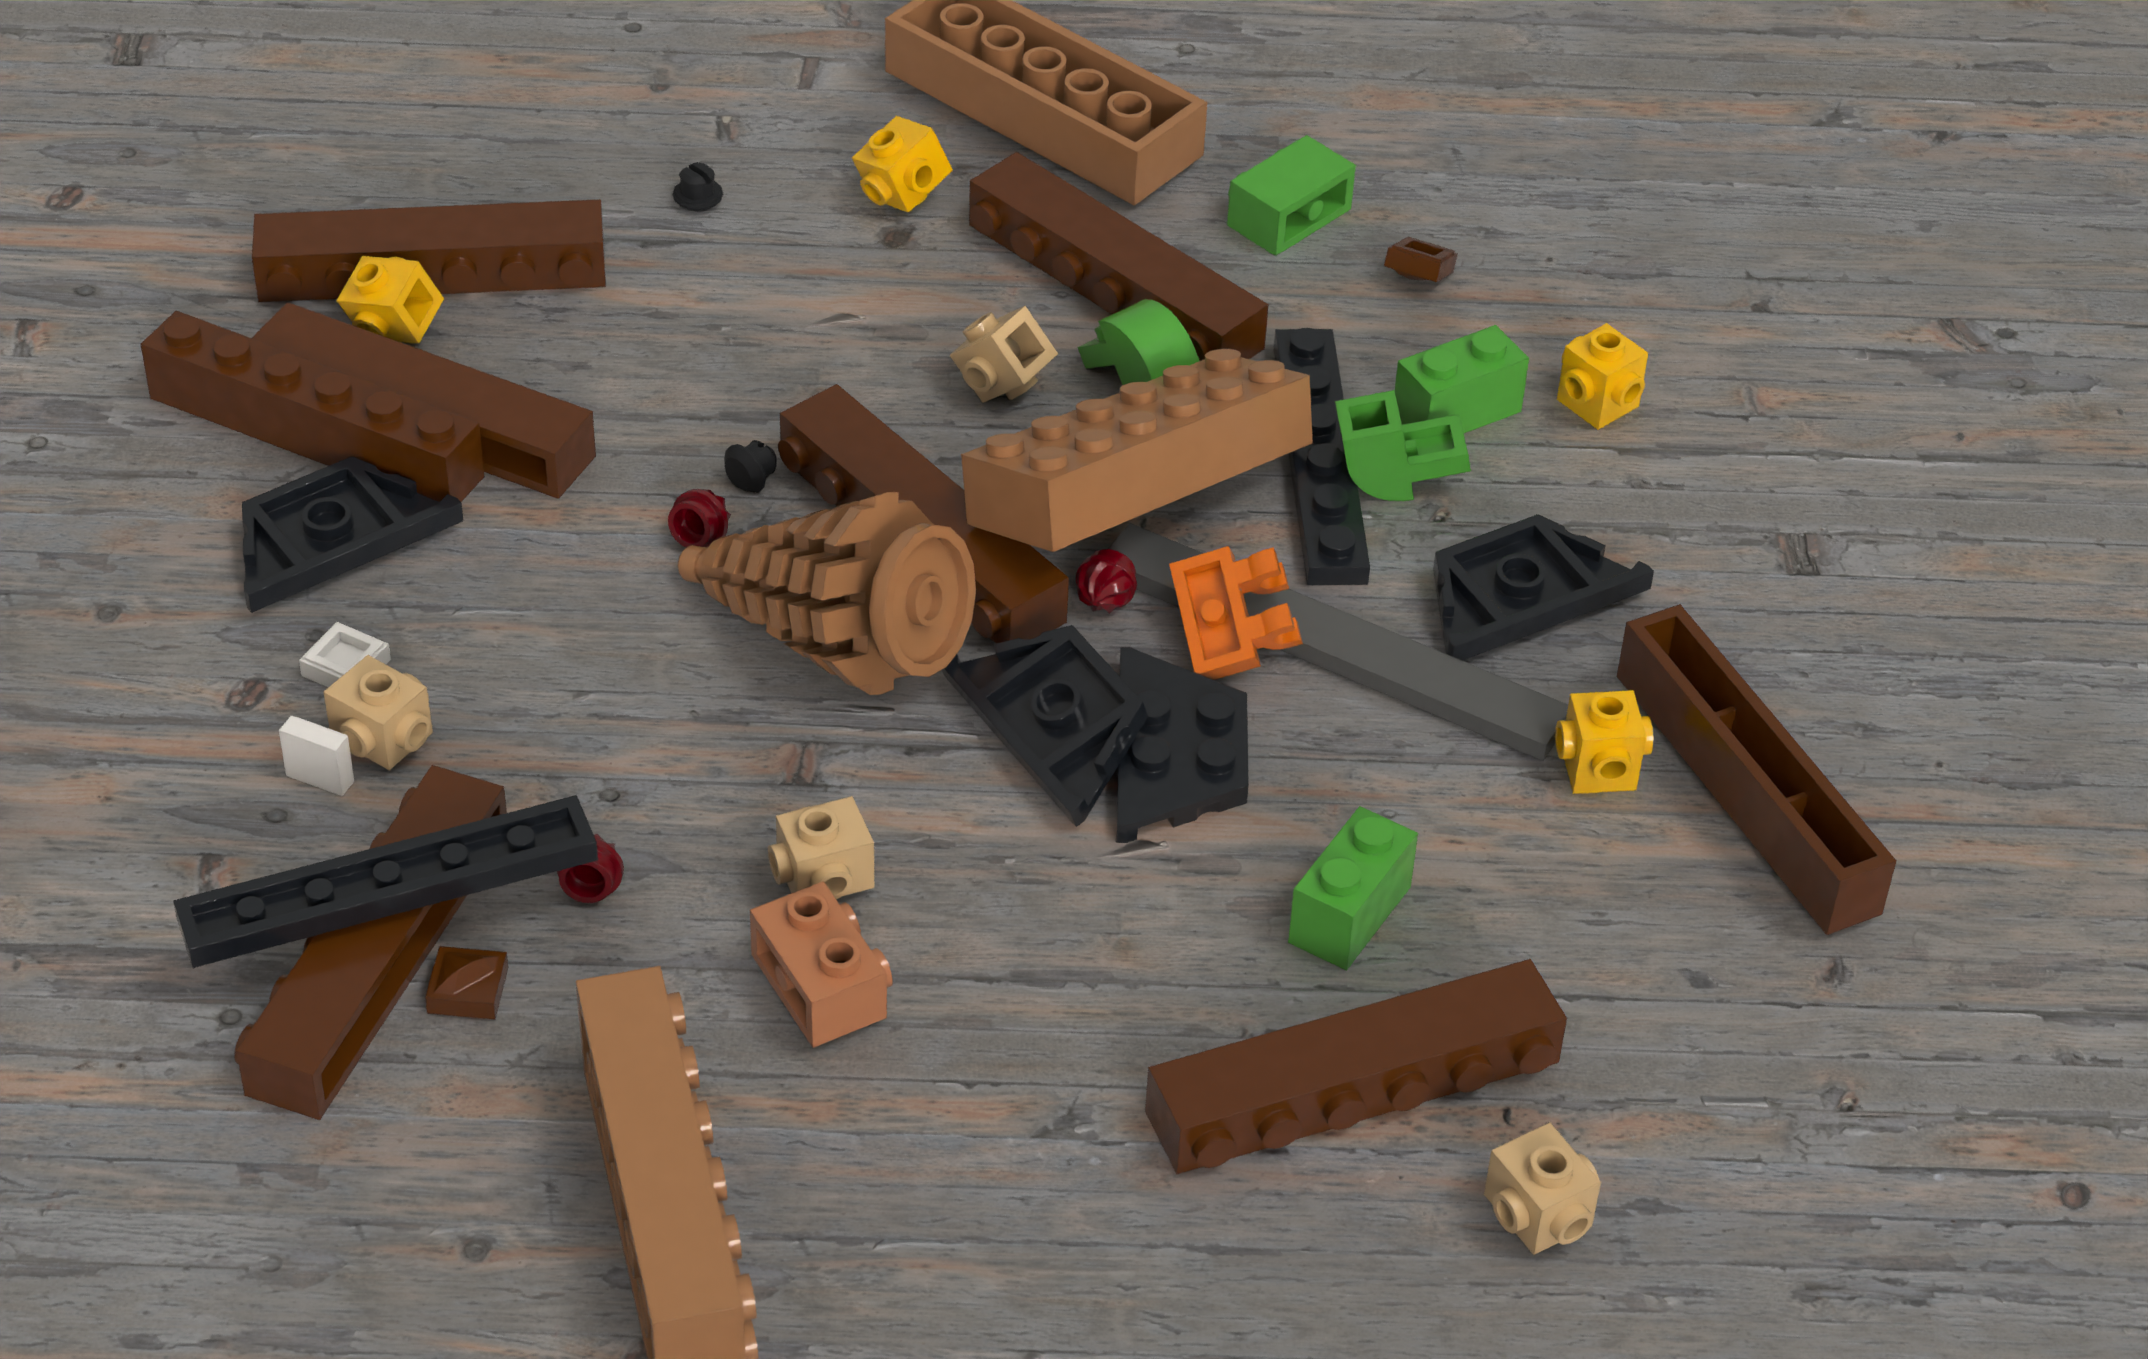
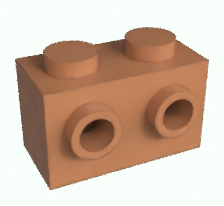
M824 881L750 909L751 954L813 1048L887 1018V988L893 984L889 964L884 954L878 948L872 950L869 948L861 936L860 926L853 909L846 902L839 904Z

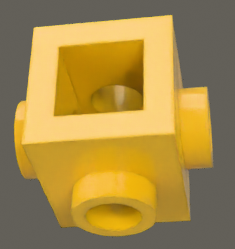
M895 116L884 128L875 132L870 137L868 143L852 157L862 178L860 186L866 196L878 205L883 206L886 204L907 213L922 203L928 194L953 171L933 128L899 116Z
M362 256L339 295L337 302L349 317L353 326L398 342L419 344L444 298L419 261L405 260L400 257L380 258Z
M1607 323L1584 336L1574 338L1565 346L1562 354V368L1557 400L1597 430L1603 428L1639 407L1641 395L1645 387L1644 376L1648 352Z
M1634 690L1570 694L1566 720L1557 721L1555 740L1558 757L1565 761L1573 794L1637 790L1643 755H1650L1652 753L1653 728L1650 717L1641 716Z

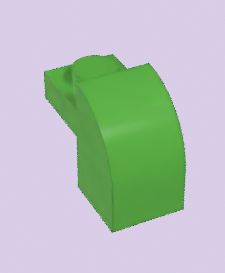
M1144 299L1098 321L1100 326L1094 329L1097 338L1077 347L1085 369L1115 365L1122 385L1132 382H1148L1163 376V370L1168 367L1192 365L1199 362L1194 345L1181 322L1164 305L1150 299Z
M1395 390L1335 401L1349 475L1353 482L1367 494L1389 501L1414 500L1412 482L1471 472L1468 450L1459 414L1402 425Z

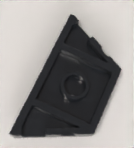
M352 456L243 501L244 593L247 608L253 613L464 521L462 503L458 498L448 494L440 502L418 494L415 481L398 474L383 473L375 465Z
M1539 514L1436 551L1433 573L1445 652L1463 661L1650 590L1654 570L1649 565L1640 561L1632 569L1604 557L1606 545L1586 536L1572 534L1563 525Z
M1073 625L1043 632L1033 639L1017 638L995 644L996 654L961 662L958 654H956L949 665L942 669L944 676L1076 827L1079 826L1089 815L1147 720L1148 714L1143 701Z
M1120 647L1119 676L1143 701L1148 718L1118 765L1116 843H1128L1137 840L1138 828L1168 819L1174 828L1195 821L1204 813L1222 812L1246 804L1249 786L1247 693L1133 648Z

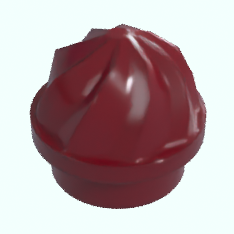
M691 489L681 494L675 500L668 516V526L672 536L680 545L686 548L691 545L708 548L714 540L726 536L728 520L732 514L726 510L725 498L716 496L711 490Z
M1112 549L1098 550L1083 560L1075 577L1080 601L1090 606L1092 611L1105 610L1109 614L1118 606L1122 607L1128 604L1134 597L1137 589L1136 570L1132 561L1123 553Z
M599 834L594 835L597 841V861L557 871L562 890L572 899L582 903H596L605 899L619 887L624 874L623 861L615 849V843L605 842Z

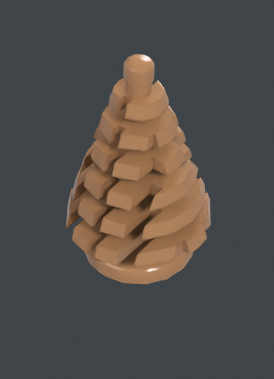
M886 492L860 501L842 504L831 510H820L801 518L794 517L783 520L771 526L763 525L750 529L743 534L735 533L714 540L708 548L691 545L682 551L678 560L679 574L684 580L703 584L706 593L724 606L730 607L733 614H737L754 624H766V632L780 641H791L783 644L803 657L809 658L829 674L838 675L846 684L859 688L869 695H880L894 690V679L908 675L930 677L946 668L962 648L972 622L976 584L974 563L965 541L951 527L934 525L913 501L898 500V492Z

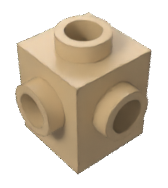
M1023 306L997 319L992 312L978 318L964 329L963 334L967 340L952 352L950 357L961 371L966 383L984 403L1002 394H1006L1008 399L1012 400L1025 393L1037 383L1038 379L1035 375L1056 357L1058 352L1027 307Z
M370 655L365 656L324 691L329 729L348 736L350 752L353 755L361 758L366 757L387 770L392 769L410 752L418 750L433 733L427 687L413 675L400 673Z
M853 796L776 815L777 844L768 846V857L774 879L778 885L787 883L791 893L824 881L836 899L874 888V841Z
M1548 1123L1491 1150L1484 1196L1493 1205L1495 1215L1502 1227L1509 1233H1516L1532 1254L1535 1255L1557 1243L1562 1245L1570 1244L1581 1238L1592 1227L1601 1181L1591 1161L1586 1156L1577 1154L1555 1127Z

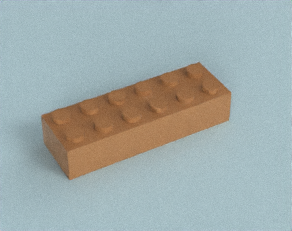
M912 0L885 18L886 72L1134 206L1204 155L1207 101L1012 0Z
M1217 349L1206 353L1204 360L1192 365L1168 367L1163 370V376L1151 381L1125 384L1120 387V393L1110 397L1081 401L1076 405V410L1061 416L1037 418L1032 421V427L1015 434L1007 433L991 436L986 440V445L961 454L967 524L1055 552L1313 443L1310 375L1285 369L1284 364L1279 361H1254L1242 358L1241 353L1234 349Z
M661 966L576 980L583 1070L647 1359H759L754 1327L751 1320L757 1318L752 1282L749 1273L740 1275L737 1259H742V1250L736 1218L734 1214L726 1215L724 1205L721 1202L727 1200V1187L720 1156L712 1158L709 1146H704L713 1144V1130L706 1100L698 1101L696 1092L691 1091V1089L700 1088L694 1048L692 1045L684 1046L683 1039L677 1036L686 1034V1021L681 995L679 992L667 994Z

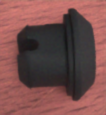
M699 162L689 165V168L685 167L679 174L681 182L673 190L674 201L679 206L696 212L705 211L716 206L723 197L722 187L714 181V170L708 165Z
M753 440L746 447L739 444L731 445L725 451L724 466L726 474L730 481L742 490L755 493L760 492L765 486L767 475L774 473L776 470L777 458L775 452L771 447L764 446V443Z

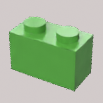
M1305 135L1289 146L1278 150L1274 155L1248 171L1240 173L1230 181L1227 226L1274 256H1277L1351 210L1356 165L1310 136Z
M1493 325L1398 360L1395 395L1402 425L1459 414L1463 432L1467 433L1520 413L1523 405L1529 357L1497 325Z
M1359 806L1295 886L1288 943L1347 971L1410 889L1418 832Z

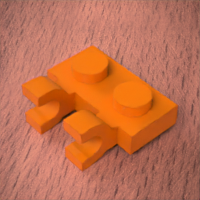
M1229 546L1169 564L1194 673L1212 680L1220 679L1260 667L1257 649L1282 650L1303 644L1298 622L1295 617L1292 618L1290 607L1287 603L1274 606L1257 615L1250 617L1248 615L1244 598L1245 593L1271 594L1289 589L1282 562H1278L1277 554L1273 547L1254 553L1248 558L1235 561L1233 552Z

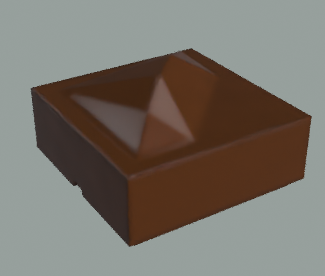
M1408 236L1388 247L1384 266L1394 269L1399 275L1410 280L1438 282L1454 272L1458 254L1454 250Z
M439 946L425 996L427 1014L496 1020L509 968L507 952Z

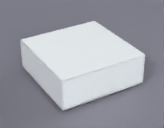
M336 622L299 660L301 676L330 687L367 655L387 664L391 660L389 644Z
M290 716L279 729L286 776L343 796L354 783L348 736L307 720Z

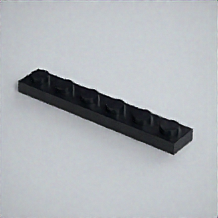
M1275 329V360L1282 362L1285 369L1310 375L1313 443L1289 453L1307 586L1368 585L1370 562L1358 486L1353 482L1348 472L1335 401L1344 400L1333 329Z
M577 795L180 898L173 900L192 968L597 861V841Z

